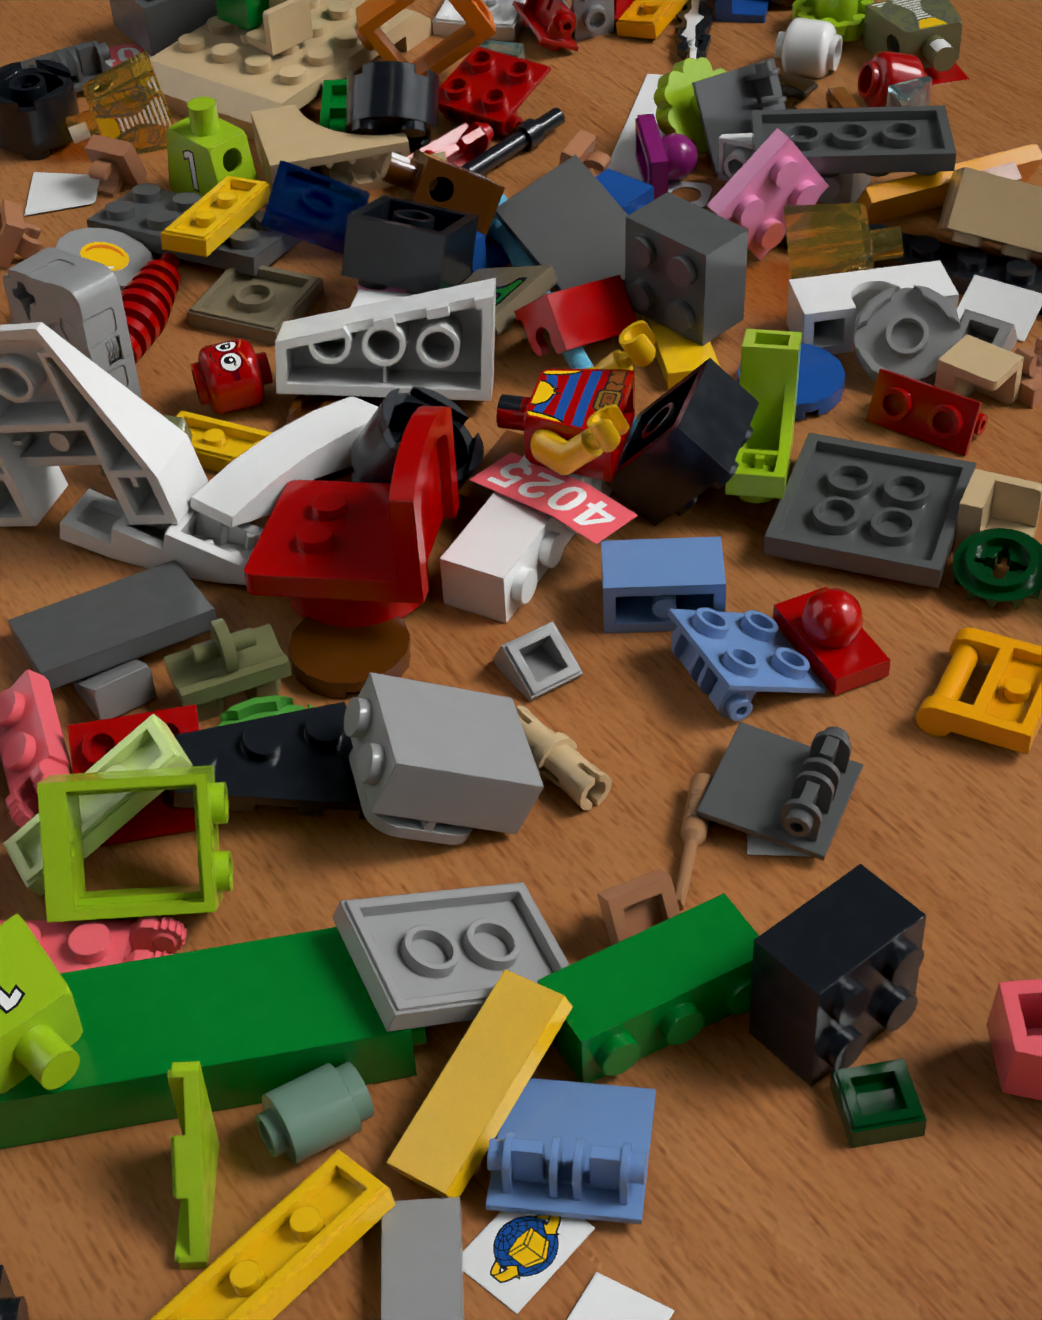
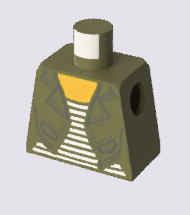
M886 0L866 4L863 46L874 54L881 51L912 54L921 60L924 68L933 67L939 72L949 70L959 58L963 26L962 19L949 0Z

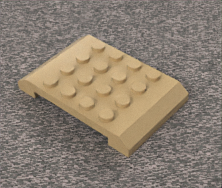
M309 0L313 37L274 56L247 43L246 33L252 30L240 29L237 25L219 20L218 16H213L207 20V23L193 32L180 36L177 42L149 58L146 63L166 110L189 117L187 103L191 99L201 96L211 97L216 101L218 117L241 128L247 138L254 140L251 119L252 111L296 104L299 110L322 94L323 80L344 79L347 77L348 71L353 69L355 72L362 67V64L368 63L379 54L375 49L371 52L368 51L355 32V29L358 27L356 8L367 0ZM403 9L380 26L381 30L395 47L405 52L410 51L432 35L431 19L409 9ZM144 66L143 69H144V71H145V73H146V75H147V78H148V80H149V82H150V84H151V86H152V88H153L152 90H153L154 94H156V91H155V88H154L153 83H152V81H151V78H150V76H149V73H148L146 67ZM141 72V77L144 81V84L146 88L149 89L143 72ZM149 94L151 101L154 103L152 94Z

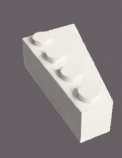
M496 278L283 322L275 341L276 393L386 397L390 391L399 388L398 393H409L414 386L433 390L450 400L491 401L494 383Z

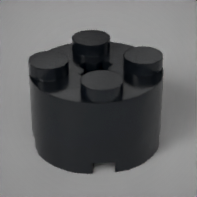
M35 60L37 68L22 69L20 62L0 67V148L12 152L25 153V157L29 160L46 159L52 154V149L73 141L68 127L82 123L70 70L65 65L50 60Z
M377 61L362 64V73L355 75L353 69L348 71L346 133L387 135L405 132L409 141L410 152L421 149L437 137L439 77L434 71L427 69V77L415 73V64L398 61Z
M413 386L409 393H398L399 388L390 391L353 442L351 461L354 473L351 476V481L391 483L400 442L412 414L420 406L451 407L459 492L480 465L484 455L483 441L479 433L473 438L464 426L469 417L450 399L424 387Z

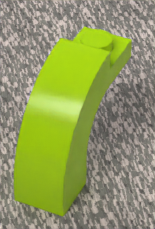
M746 329L741 347L739 384L759 402V405L750 423V426L754 429L753 433L738 451L735 461L738 462L739 466L735 474L726 483L725 495H738L740 499L751 503H765L773 498L784 499L785 487L789 480L802 332Z

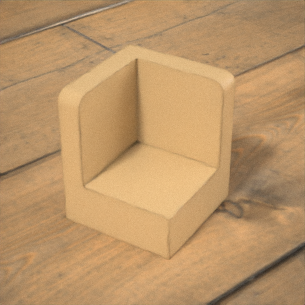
M269 0L270 9L265 10L262 15L264 25L246 33L248 44L272 56L312 38L313 29L309 0Z
M966 334L938 359L935 386L965 397L976 391L1011 405L1018 399L1024 357Z
M974 469L959 503L954 549H957L960 543L972 534L993 528L1013 529L1034 538L1041 509L1042 484Z

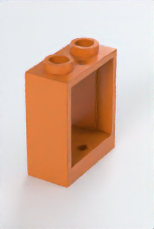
M367 0L356 8L358 27L355 29V32L363 46L370 52L375 49L383 58V61L409 63L381 30L380 26L416 0ZM449 0L466 24L414 60L411 64H415L416 74L427 77V69L438 75L471 52L476 46L481 45L496 34L492 12L482 0Z

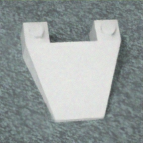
M44 323L0 325V527L37 526L68 486L59 466L102 465L130 525L179 524L190 509L191 497L208 483V479L188 435Z

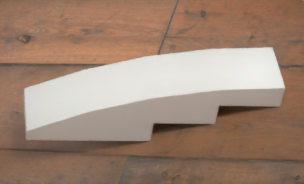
M350 396L302 416L271 433L229 463L191 497L190 508L231 528L270 515L288 482L293 480H314L351 467V448L353 442L378 407Z
M91 489L86 491L60 522V539L109 558L147 569L175 560L189 578L246 585L244 567L263 531V528L249 522L231 528L191 508L179 524L130 525L119 501Z

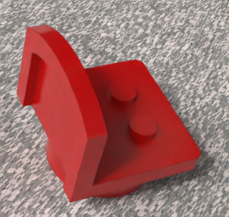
M420 406L412 414L400 442L391 483L293 480L288 482L244 567L247 592L258 596L289 597L292 608L302 618L308 616L318 622L339 627H363L379 624L397 616L402 618L414 611L420 604H424L430 588L429 555L443 518H455L459 509L451 407Z

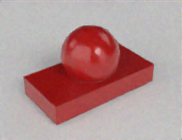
M826 586L774 604L773 620L798 652L809 661L810 666L834 695L889 676L891 660L862 628V609L858 600L853 595L840 588L828 589Z

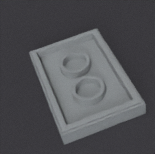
M524 882L343 900L339 902L332 917L387 1032L474 1020L505 969L538 983L537 980L570 965Z

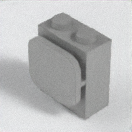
M370 672L359 696L353 697L347 705L344 716V731L348 737H351L353 745L349 754V761L363 814L374 828L384 834L447 845H458L465 842L473 828L517 834L544 788L514 701L510 697Z

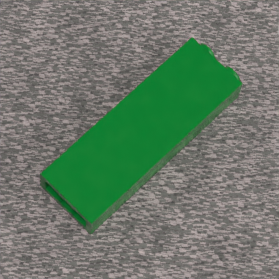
M337 927L60 973L73 995L83 1028L80 1039L71 1045L80 1056L79 1067L74 1076L57 1089H45L32 1075H29L6 1093L0 1094V1149L178 1118L168 1082V1069L172 1068V1062L200 1061L212 1112L262 1103L263 1094L326 1063L337 1067L350 1062L359 1072L365 1085L417 1076L413 1046L427 1044L425 1027L386 1031Z

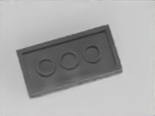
M945 105L751 110L753 154L778 128L794 142L820 176L824 178L854 173H865L869 176L881 177L897 172H915L919 175L929 176L935 175L940 171H955L956 149Z
M152 183L134 186L132 191L118 200L106 204L104 209L87 219L88 228H107L125 233L140 241L150 252L161 255L169 252L175 254L179 259L226 270L229 267L236 268V272L256 276L259 273L258 268L261 265L269 266L304 239L303 221L284 217V214L279 211L267 210L257 211L208 257L163 250L160 233L201 199V196L193 192L174 193L161 190L159 185Z

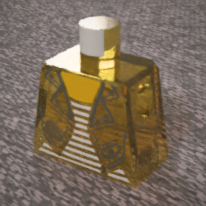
M147 51L140 52L85 82L82 88L89 110L65 118L75 144L89 140L95 134L131 142L137 154L167 149L166 132L169 126L174 124Z

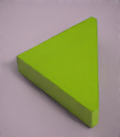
M200 1061L172 1062V1068L168 1069V1082L182 1135L170 1136L173 1198L181 1199L175 1263H179L180 1269L207 1268L220 1142Z

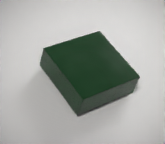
M904 1058L831 1071L830 1088L850 1148L925 1135L927 1120Z

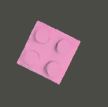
M777 128L707 206L714 214L748 229L747 249L761 260L772 248L781 242L785 233L796 221L817 203L819 197L829 185L794 142Z

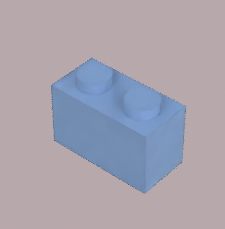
M721 536L601 541L604 633L674 631L678 627L667 615L669 609L697 610L698 608L705 607L725 612L726 577Z

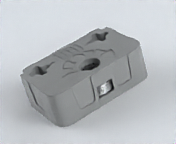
M46 247L7 270L8 273L3 276V284L8 297L13 324L44 323L141 398L120 285L110 268L104 264L62 250Z

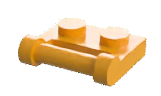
M966 627L960 629L949 648L950 655L952 656L934 694L923 700L916 715V723L920 729L932 736L942 737L953 732L1028 755L1042 723V646L977 628ZM983 663L992 665L974 704L971 705L959 701L974 668L979 667Z

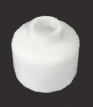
M795 18L789 24L786 32L780 31L778 33L775 43V57L781 59L785 73L810 78H822L830 70L836 71L841 58L843 39L841 35L836 34L835 27L830 22Z

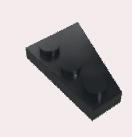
M345 701L174 735L193 766L214 765L215 782H226L229 810L254 812L260 805L298 807V815L323 816L324 809L359 811V818L366 819L349 761V754L353 745L351 737H348L344 731V716L347 708ZM193 788L167 790L173 807L194 808Z

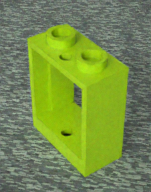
M214 765L49 775L37 783L47 923L216 912L223 901V892L233 891L231 851H220L218 824L228 823L229 819L228 790L226 782H215ZM193 788L199 884L86 891L79 795Z

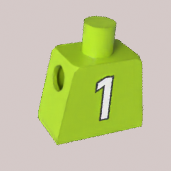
M207 96L191 99L187 103L189 117L169 126L166 132L170 190L174 193L193 192L199 194L202 198L227 175L258 180L248 139L244 131L218 117L215 99Z
M15 914L0 925V1094L6 1093L29 1075H32L45 1089H57L74 1076L80 1064L79 1054L71 1047L80 1039L83 1033L73 995L24 919L18 914Z

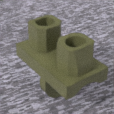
M223 618L209 621V631L212 640L192 645L190 649L163 657L166 671L182 706L196 704L199 722L221 714V711L225 708L223 697L241 691L245 692L248 700L254 697L279 695L281 678L292 675L290 661L281 650L270 624L254 629L250 627L230 634Z

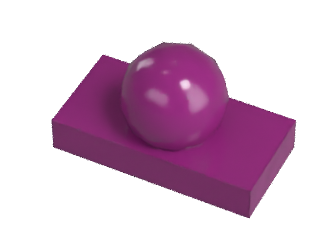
M654 114L637 115V118H635V157L642 181L654 186L655 200L668 192V180L677 181L684 179L694 171L698 160L697 148L684 134L672 133L661 138Z

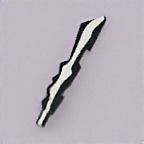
M689 0L686 3L687 10L676 14V18L680 22L675 27V43L678 45L677 55L683 60L687 58H707L711 43V35L709 33L712 27L714 8L707 7V0Z

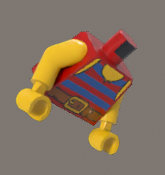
M645 321L634 322L622 331L618 340L624 349L623 352L614 350L598 364L590 368L546 369L540 373L531 397L507 394L500 396L496 414L497 426L503 429L524 431L525 458L530 463L548 467L559 475L566 476L573 473L612 482L635 418V370H633L632 365L644 367L652 363L655 358L656 349L654 345L656 343V336Z

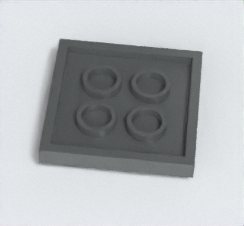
M808 433L785 487L784 499H780L765 534L764 554L796 562H806L846 570L851 573L872 575L902 581L907 584L938 589L955 540L959 503L974 469H976V463Z

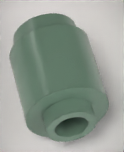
M350 1062L337 1067L326 1063L263 1094L262 1105L264 1111L255 1115V1122L270 1154L273 1157H277L284 1153L287 1159L295 1165L360 1132L361 1122L374 1116V1107L362 1077Z

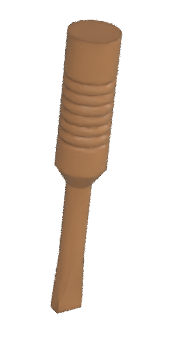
M697 773L692 776L683 822L681 824L680 838L684 843L675 893L679 910H684L697 847L705 842L709 820L696 815L697 809L713 776L707 773Z

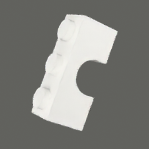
M940 260L790 279L788 281L786 324L790 331L802 332L801 343L814 345L829 351L831 354L853 352L854 330L858 315L870 299L885 289L900 286V289L906 287L914 288V285L929 287L945 296L956 311L959 293Z

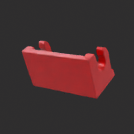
M621 275L546 294L514 311L517 321H522L531 348L539 357L549 354L548 344L543 337L544 328L550 335V342L557 354H561L572 349L619 336L626 327L637 322Z

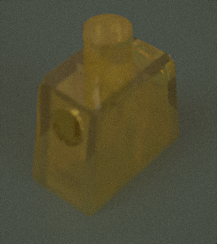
M862 203L784 206L791 279L874 269L873 261L904 257L901 227L869 230L867 207Z

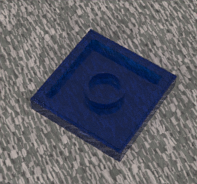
M280 160L261 225L344 255L348 214L368 204L370 193Z

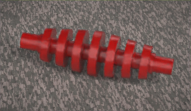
M164 253L160 260L147 262L121 291L135 365L162 334L168 323L181 283V278L177 271L180 266V260L173 253Z

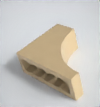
M296 104L251 112L256 153L266 181L270 183V192L276 207L395 186L380 180V173L385 158L390 151L404 157L410 155L409 141L405 132L387 135H359L331 130L306 118L298 110Z

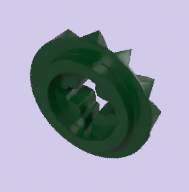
M1006 528L979 531L962 541L954 553L952 562L954 584L965 589L968 601L977 598L985 599L990 609L998 602H1009L1017 609L1023 599L1039 598L1042 590V545L1028 534ZM1002 558H1007L1006 566H1009L1005 577L1001 579L995 578L993 571L997 568V564H1001Z

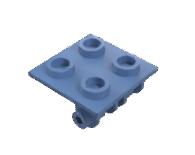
M705 607L698 608L697 610L669 609L667 615L678 627L671 635L672 653L688 670L689 675L697 682L701 691L709 695L708 698L722 717L731 718L733 721L745 719L753 709L751 701L757 691L825 694L827 688L809 668V661L802 654L794 650L778 631L777 623L768 615L755 610H749L745 613L719 612Z
M530 1078L500 1128L497 1139H490L487 1169L491 1170L486 1210L642 1225L656 1089Z

